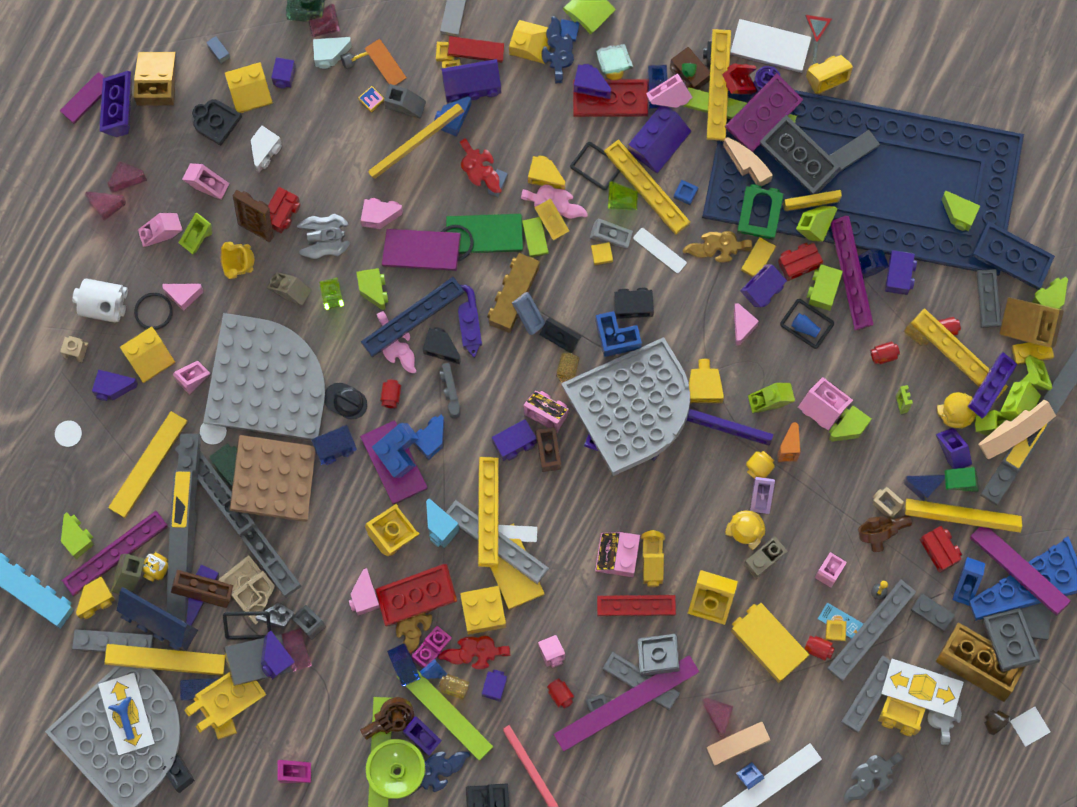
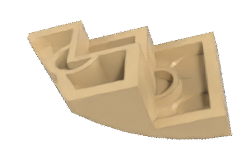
M249 555L218 579L220 582L233 585L231 597L244 612L263 611L275 587L264 571L259 569ZM258 615L248 616L255 625L258 623L256 621V616Z

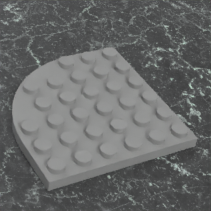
M223 313L203 423L318 441L325 400V383L321 366L312 349L299 335L281 324L260 318Z
M664 337L561 383L562 389L613 476L648 461L668 448L682 431L689 414L690 391L688 380L682 366Z
M115 666L45 732L113 807H138L158 788L166 778L167 771L171 769L180 745L181 724L177 705L172 694L152 669ZM134 673L155 744L118 755L98 684Z

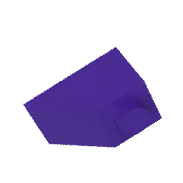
M589 64L578 65L574 92L610 99L611 88L598 69Z
M98 369L92 392L99 400H115L136 388L138 382L135 378Z
M954 428L936 434L945 458L952 469L965 468L972 465L969 446Z
M270 631L264 637L261 665L264 674L267 677L270 676L273 680L291 667L294 660L273 632Z

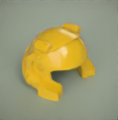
M225 242L222 245L221 266L227 278L234 279L237 278V275L253 271L255 259L249 244L242 246V244L234 245L233 242Z
M961 392L950 394L946 397L944 404L937 405L938 417H941L943 423L951 428L963 429L971 425L976 417V413L968 407L972 396Z
M741 511L732 516V520L726 527L725 535L733 536L736 541L748 544V547L754 550L760 545L761 539L765 535V524L756 512Z

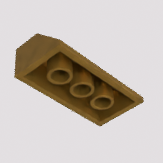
M959 622L935 661L1003 702L1012 693L1025 668L1024 666L1002 672L991 642Z

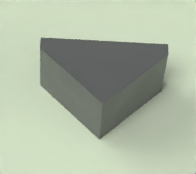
M307 605L292 617L293 621L311 640L326 628L324 622Z

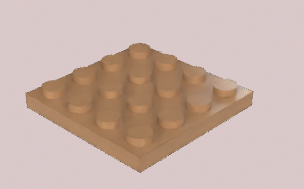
M239 435L230 511L307 522L316 446Z

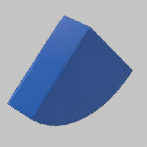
M435 659L420 671L421 675L427 679H440L448 675Z

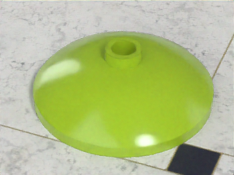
M391 739L379 744L371 752L366 763V777L370 786L376 793L389 799H400L411 795L419 788L425 776V761L421 752L412 743L401 739ZM396 769H401L399 775L394 774Z

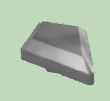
M279 602L266 610L270 614L271 625L284 628L295 614V612ZM266 615L256 616V621L267 624Z

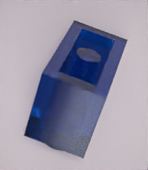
M868 250L858 256L863 278L873 276L889 267L883 250Z

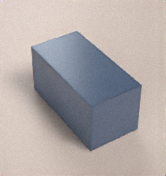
M216 36L206 42L208 48L220 64L230 58L228 51Z
M497 169L496 173L499 176V185L502 190L508 178V173ZM488 188V194L499 198L501 193H494Z

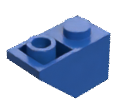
M442 415L434 416L427 423L428 426L424 430L420 429L416 432L419 439L413 444L428 460L443 448L444 417Z

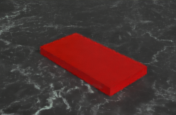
M573 79V117H648V96L646 94L648 93V79H605L611 88L610 99L574 92L575 79Z
M447 564L439 565L375 589L384 624L387 627L457 602Z

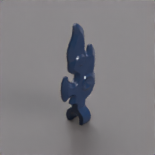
M552 16L546 35L547 43L554 49V52L550 53L547 47H544L542 49V60L544 63L550 61V68H555V84L563 83L562 68L570 67L573 64V41L568 33L565 37L561 36V23L555 16Z
M460 751L447 760L444 758L446 752H437L425 761V776L417 790L421 787L428 790L429 786L433 787V792L442 790L447 785L448 780L441 781L437 778L438 775L441 774L449 777L452 773L458 772L466 758L470 757V753Z

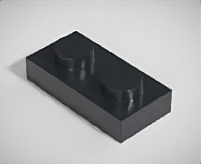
M550 317L546 320L539 334L571 354L575 351L582 337Z
M177 753L175 761L166 775L175 790L181 793L195 780L181 756Z

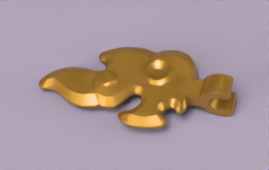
M724 231L722 233L709 232L701 236V239L705 240L703 244L692 243L683 249L684 254L689 253L697 258L712 257L717 250H720L721 255L715 257V260L717 262H729L732 260L730 254L736 255L738 250L752 251V240L737 242L736 235L731 231Z
M424 613L397 623V637L405 636L401 646V654L405 660L409 659L410 654L419 645L421 630L417 627V624L421 622L424 626L423 630L427 631L432 623L431 614L426 615Z

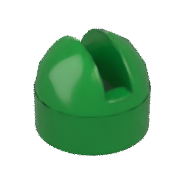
M682 64V74L685 77H693L696 74V64Z

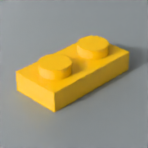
M551 198L534 207L553 240L569 232Z
M1030 342L1012 345L1014 361L1017 365L1026 364L1025 359L1029 355L1042 361L1054 358L1053 349Z

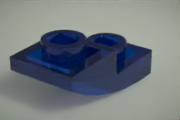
M220 678L181 680V700H193L197 693Z

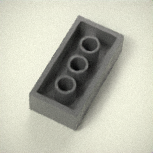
M787 115L760 141L761 146L812 195L818 194L841 171L840 166Z

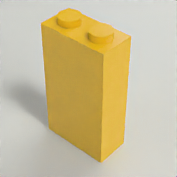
M762 603L759 605L753 604L746 611L748 614L743 619L739 617L732 623L734 627L731 632L770 675L780 683L807 659L809 654Z

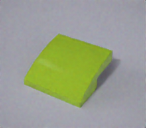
M571 0L563 8L566 14L574 22L578 21L589 34H592L616 10L607 0Z

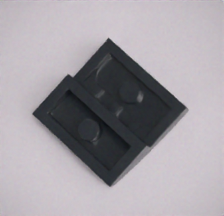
M508 783L467 786V807H510Z

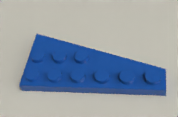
M1069 536L1057 545L1050 547L1042 555L1028 562L1065 596L1077 593V556ZM1011 575L1003 578L999 583L986 589L969 601L975 621L981 620L985 616L1041 603Z

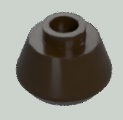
M992 710L985 716L986 721L984 724L988 733L995 735L1010 722V716L1000 710L997 712Z

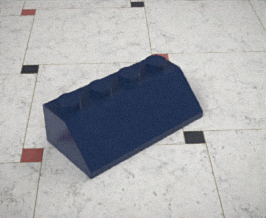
M123 587L120 590L116 610L122 614L120 618L129 623L132 620L137 622L138 625L136 627L145 632L148 629L154 632L153 637L162 642L164 639L170 641L169 646L178 651L180 648L187 651L198 632L196 628Z

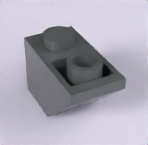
M389 84L384 104L385 109L421 119L426 100L406 88Z

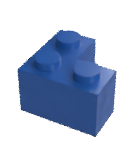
M614 311L596 315L595 322L604 357L641 348L642 342L638 325L619 329Z
M400 423L374 444L372 449L394 478H402L416 466L405 450L419 438L408 423Z

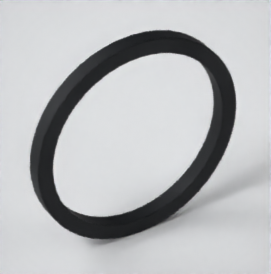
M450 225L441 232L459 228L466 231L470 237L468 251L458 258V261H461L471 253L474 244L473 237L467 228L461 225Z
M148 293L137 301L134 315L142 327L150 328L151 326L143 324L138 318L137 310L139 304L150 296L163 298L168 303L170 312L164 323L153 327L154 330H157L169 323L172 318L173 308L166 296L160 293Z

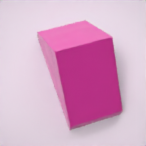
M278 760V781L280 783H310L311 763Z

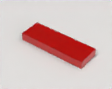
M449 36L447 56L484 61L497 59V62H503L504 43Z

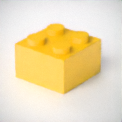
M499 586L460 593L468 635L506 628Z

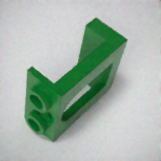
M751 184L750 187L746 186L737 233L774 240L784 193H780V190L775 188L764 190L761 189V186ZM757 194L770 196L772 200L767 228L748 225L753 200Z

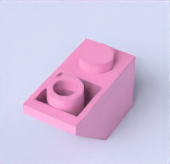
M376 198L365 199L361 225L363 227L381 229L402 215V205L395 201L386 203Z
M159 213L138 229L143 247L171 239L182 231L177 213Z
M556 635L538 642V647L547 667L551 666L554 668L563 664L565 652Z

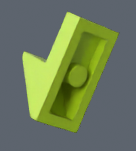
M195 213L178 243L190 253H196L204 238L212 235L211 223L198 213Z
M1029 355L1025 359L1029 373L1020 382L1030 381L1036 390H1051L1053 387L1044 361Z

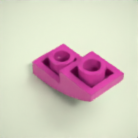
M436 626L411 656V659L420 667L425 668L440 655L452 637Z

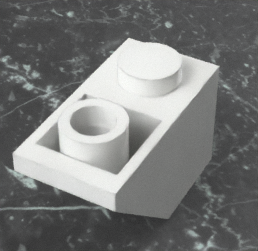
M261 126L251 139L256 171L259 173L262 169L268 167L271 161L270 158L274 154L276 155L282 147L280 137L264 126Z

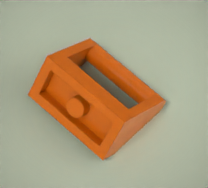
M796 422L791 424L777 454L778 462L798 460L800 455L799 425Z

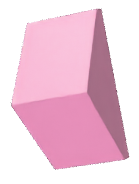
M163 284L164 292L183 311L203 293L201 284Z
M739 303L734 305L736 345H741L758 326L759 322Z
M196 361L175 371L173 376L176 382L190 395L211 373L199 361Z
M830 552L815 578L832 588L847 562Z

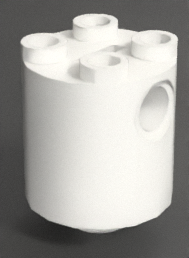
M85 278L81 283L80 289L75 288L72 301L77 304L78 316L116 323L125 314L126 305H123V302L127 297L128 288L123 287V285Z

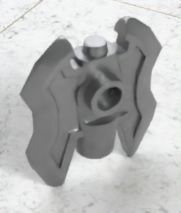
M332 214L325 218L308 217L298 223L297 227L300 229L314 230L307 232L308 244L314 245L301 249L299 251L300 255L311 259H318L323 255L330 254L338 257L350 245L349 241L342 242L343 237H345V231H342L341 227H347L348 222L343 217Z

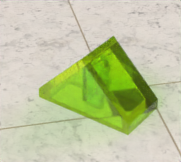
M613 181L609 182L608 208L636 210L638 191Z
M338 278L320 281L325 309L344 306Z

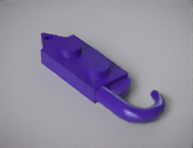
M460 285L468 296V302L461 304L458 308L463 348H466L472 357L475 358L479 347L482 346L475 293L470 286Z

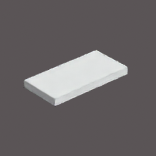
M739 19L730 55L802 73L811 37Z

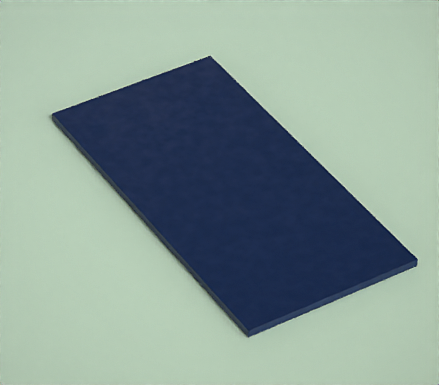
M728 90V98L748 103L758 92L756 91L753 94H732ZM794 90L803 99L790 113L797 116L795 124L828 155H831L868 130H870L880 145L839 172L819 192L825 193L841 190L842 197L839 202L784 211L783 203L785 199L812 194L780 165L761 144L753 151L773 175L771 182L763 185L761 189L769 190V188L779 189L780 193H784L776 233L806 238L796 230L803 213L820 206H832L837 208L833 220L849 216L855 245L858 249L888 255L891 254L892 250L915 254L914 260L976 272L977 270L996 269L973 257L972 253L988 221L1008 231L1024 134ZM726 129V138L728 137V138H730V139H732V140H734V141L740 143V142ZM718 140L702 218L739 225L746 186L750 187L751 184H756L749 173L744 176L740 174L723 146L724 141ZM945 191L980 205L969 231L959 230L955 225L951 224L941 200ZM757 194L754 197L748 225L767 228L772 205L770 196ZM830 224L823 242L835 244ZM996 269L997 276H999L1000 270Z

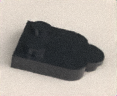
M216 99L209 100L206 104L196 105L192 112L194 117L193 125L196 131L220 146L242 118L241 113Z

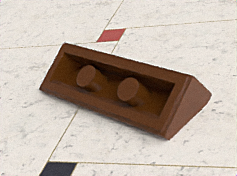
M176 570L171 593L227 608L231 599L233 585Z

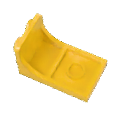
M887 696L878 721L882 722L881 725L886 728L893 729L895 727L900 729V733L903 735L915 736L921 729L920 724L926 708Z

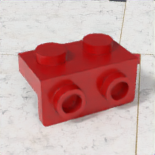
M737 63L730 65L727 71L722 74L727 89L732 94H753L756 92L757 89L749 75L757 69L756 66Z

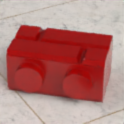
M281 187L277 188L268 205L272 229L279 233L290 227L292 222L290 218L293 213L296 214L301 205L297 195Z
M806 242L799 245L798 249L793 252L787 250L781 253L778 264L787 281L818 269L821 264L823 265V260L814 243L808 244Z
M942 526L920 538V542L939 573L961 561L960 556H962L957 545L954 546L950 541L952 539L950 532L947 529H943Z

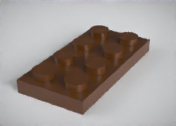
M236 190L232 196L238 225L270 243L274 235L269 206L263 201L254 200L245 191L240 192Z

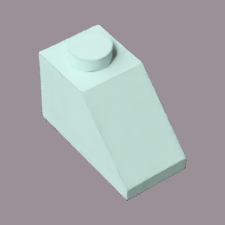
M351 38L313 39L315 66L322 69L335 66L341 59L340 56L346 54L352 48Z

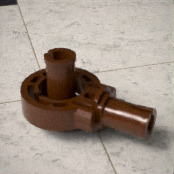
M908 515L896 519L891 517H871L858 528L859 539L862 542L871 543V550L873 552H881L884 550L883 541L895 536L898 530L912 526L911 518Z
M401 697L391 698L384 702L380 712L374 715L375 721L361 728L360 731L366 740L380 731L386 734L391 731H403L414 718L413 706L407 699Z

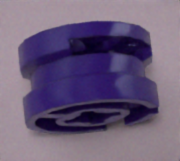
M763 66L756 72L754 85L757 92L775 74L780 76L776 68Z

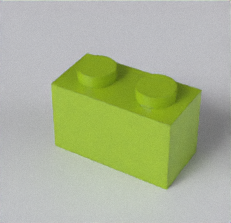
M822 264L819 270L815 269L812 278L815 284L814 288H809L807 298H810L808 304L830 311L843 271Z
M1030 381L1014 382L1000 413L1006 420L1012 422L1024 410L1030 412L1034 409L1041 395Z

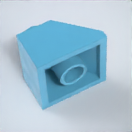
M428 499L426 504L430 541L437 547L441 545L445 548L458 534L459 524L432 500Z

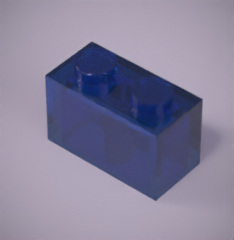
M347 425L311 439L321 465L324 463L326 465L336 461V458L341 456L348 457L357 450Z

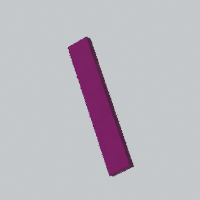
M843 216L832 220L831 227L841 271H843L842 276L854 329L859 331L874 324L849 216Z
M154 511L61 581L73 596L77 595L83 590L85 585L98 579L119 563L121 554L131 555L166 529L168 525L159 513Z
M979 527L970 536L973 542L1056 616L1070 604L1071 600L990 528Z

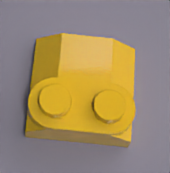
M397 504L365 525L370 539L381 553L387 556L394 555L397 550L420 534L401 512Z

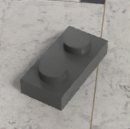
M923 593L911 609L912 612L942 632L945 631L955 616Z

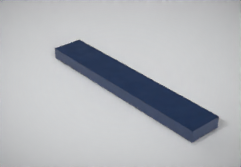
M454 277L450 278L363 339L361 344L373 358L464 294V290Z

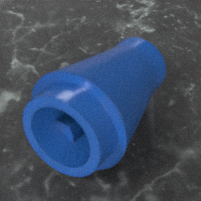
M798 313L791 324L795 331L816 338L821 330L805 314Z

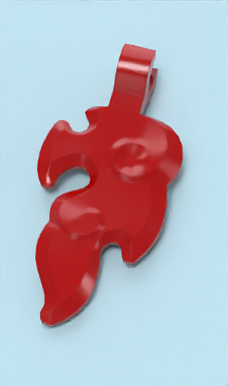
M466 138L461 140L459 143L467 153L461 161V168L467 173L470 181L476 186H481V181H485L490 191L501 193L498 174L491 166H483L485 161L491 164L494 163L491 153L485 149L480 154L479 149H472Z
M481 636L479 638L464 637L457 641V644L461 645L460 649L444 650L440 653L438 659L459 665L463 663L468 664L474 656H477L478 661L471 666L474 669H486L490 666L487 661H494L495 656L511 655L509 646L495 647L491 637Z

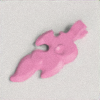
M543 185L539 188L537 194L524 189L522 191L521 199L533 201L535 207L551 198L560 215L569 219L587 217V212L583 207L568 202L569 199H573V196L566 190L554 189L550 185Z
M384 311L377 314V318L382 326L389 322ZM409 332L403 336L407 341L410 340ZM397 340L383 350L387 360L395 363V358L398 357L406 371L416 373L414 353L407 343H400Z

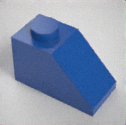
M468 96L444 105L441 111H437L434 121L456 104H459L464 110L462 114L444 126L441 131L456 137L458 136L472 105L471 97Z
M969 557L966 558L952 600L970 606L969 601L976 595L984 575L986 563Z

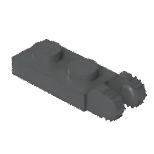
M442 364L443 370L439 372L441 381L446 382L447 386L444 389L446 400H450L448 404L449 415L452 418H458L461 414L450 364Z

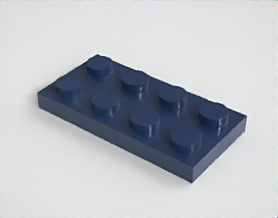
M989 221L985 224L972 253L973 257L1037 290L1041 289L1055 257L1049 252Z

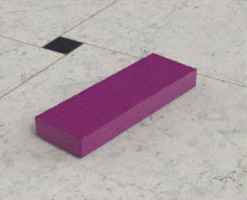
M98 72L60 110V113L75 124L102 97V84L105 77Z

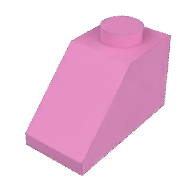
M679 74L674 75L646 93L651 104L675 108L687 104L693 98Z
M190 163L182 179L196 190L220 200L230 184L203 164Z
M367 568L362 570L351 592L352 600H349L352 612L356 611L357 615L380 608Z

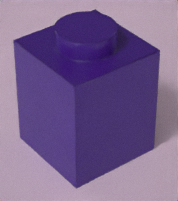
M276 57L271 77L273 85L283 89L292 87L296 69L294 60Z
M499 670L488 671L482 690V697L501 702L507 682V676H504V672Z

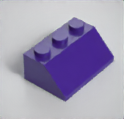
M497 59L442 68V79L447 103H452L467 96L471 97V100H477L480 97H495L501 94Z
M131 71L103 78L100 132L114 137L129 134L132 94Z
M660 105L628 144V151L658 174L690 135L691 130L678 113L668 106Z

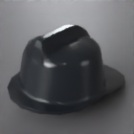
M334 383L325 390L324 403L326 407L344 418L350 420L358 419L366 412L367 399L357 389L344 383Z

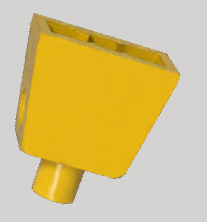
M699 359V369H691L689 380L690 403H723L724 395L719 370L710 369V359Z

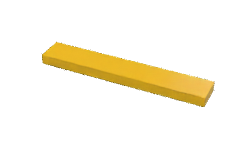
M712 30L707 140L724 141L726 138V128L724 126L727 121L728 89L722 74L727 71L730 64L731 30Z
M459 104L454 105L371 168L369 174L376 179L464 112Z
M619 139L604 150L612 163L675 235L690 225L688 218Z
M924 308L911 324L980 387L990 369ZM1005 384V386L1003 387V389L1001 390V392H1000V394L998 395L997 399H998V398L1000 397V395L1007 389L1008 386H1007L1006 384Z
M172 411L169 413L108 508L123 518L127 517L188 423L186 419Z
M479 457V567H498L499 458Z
M907 498L905 501V515L1019 533L1022 530V516Z
M107 644L105 665L223 676L225 655Z

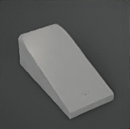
M598 218L593 224L590 238L603 243L610 242L611 245L628 249L633 231Z

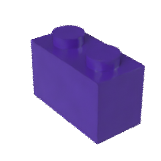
M892 250L889 258L885 292L908 295L909 290H913L915 278L911 277L912 271L915 272L917 260H914L915 254Z
M767 264L740 292L754 307H765L771 302L770 298L784 288L783 285L787 280L772 264Z
M526 419L493 436L492 442L502 460L508 459L510 461L516 458L519 452L523 450L526 452L534 448L537 438Z

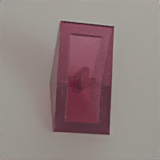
M330 4L323 9L322 17L308 21L313 37L340 31L334 4Z
M119 161L108 182L111 193L145 182L147 179L142 170Z
M95 192L85 193L87 200L103 220L109 218L126 204L123 195Z
M301 628L282 634L285 649L294 660L291 666L293 672L312 666Z
M709 698L703 699L702 703L720 737L724 736L733 706Z

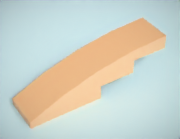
M1043 400L1030 412L1024 410L1012 422L1006 420L978 445L986 458L991 459L1031 436L1056 417V414L1049 402Z

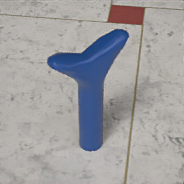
M127 697L119 705L108 707V709L120 715L127 741L135 738L127 713L132 697Z

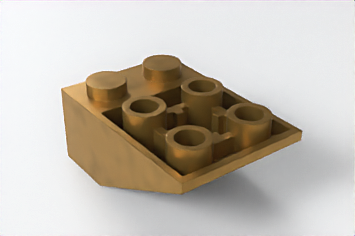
M138 52L134 78V100L137 106L174 105L175 52Z
M1008 297L999 334L1050 348L1056 347L1064 310Z

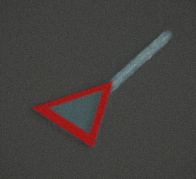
M805 15L815 39L813 64L817 63L818 40L832 19Z

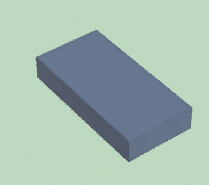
M525 292L512 302L529 335H533L544 326L545 321L529 292Z

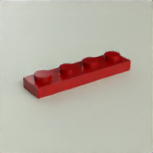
M675 595L597 596V616L676 615Z

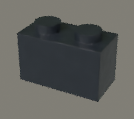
M638 288L636 291L619 289L618 292H614L616 319L653 317V291L648 290V288Z

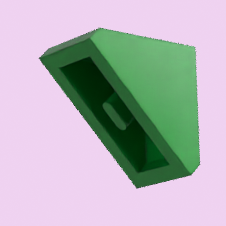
M975 467L944 471L946 490L979 491Z

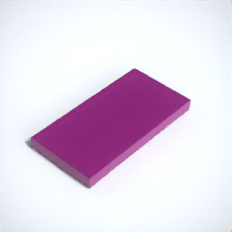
M775 74L724 127L743 146L753 152L760 145V141L785 115L788 116L803 99L778 74Z
M386 229L382 266L457 271L461 234Z
M395 420L360 436L393 505L428 489L409 448L405 451L416 466L402 478H394L372 449L374 444L397 426Z

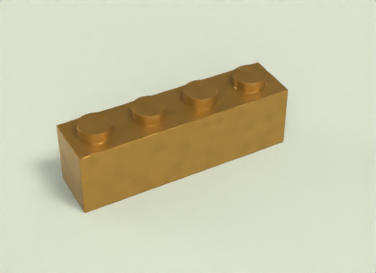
M521 253L518 254L517 258L513 257L510 268H512L510 274L505 275L502 282L504 285L502 292L498 291L495 297L497 303L494 308L491 307L487 316L490 326L511 333L518 317L512 302L525 292H529L540 268V261Z

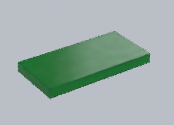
M521 214L446 216L447 227L450 225H461L470 231L474 241L471 253L523 251ZM459 228L447 230V232L461 234L459 254H465L470 247L468 233Z

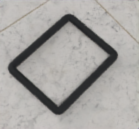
M587 142L570 167L602 190H607L620 173L619 169H617L604 187L574 166L589 145L608 157L604 150L592 142Z
M797 299L780 322V326L816 349L834 326V321L802 299ZM798 303H801L831 323L816 345L784 324Z
M224 612L225 638L228 640L264 638L266 635L229 636L227 616L266 615L267 630L270 632L271 621L269 612Z

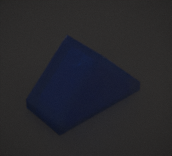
M945 475L906 476L904 485L921 500L926 501L943 483Z
M405 643L387 651L402 686L421 679Z

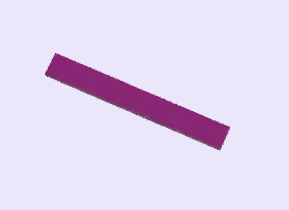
M689 655L679 661L680 671L656 674L553 734L562 751L565 752L698 674L700 671L691 656Z

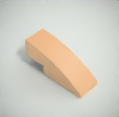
M728 137L724 139L723 146L742 176L749 173L755 184L761 187L771 182L773 175L758 156L740 143Z
M760 722L706 748L715 766L769 742L770 738L763 722Z

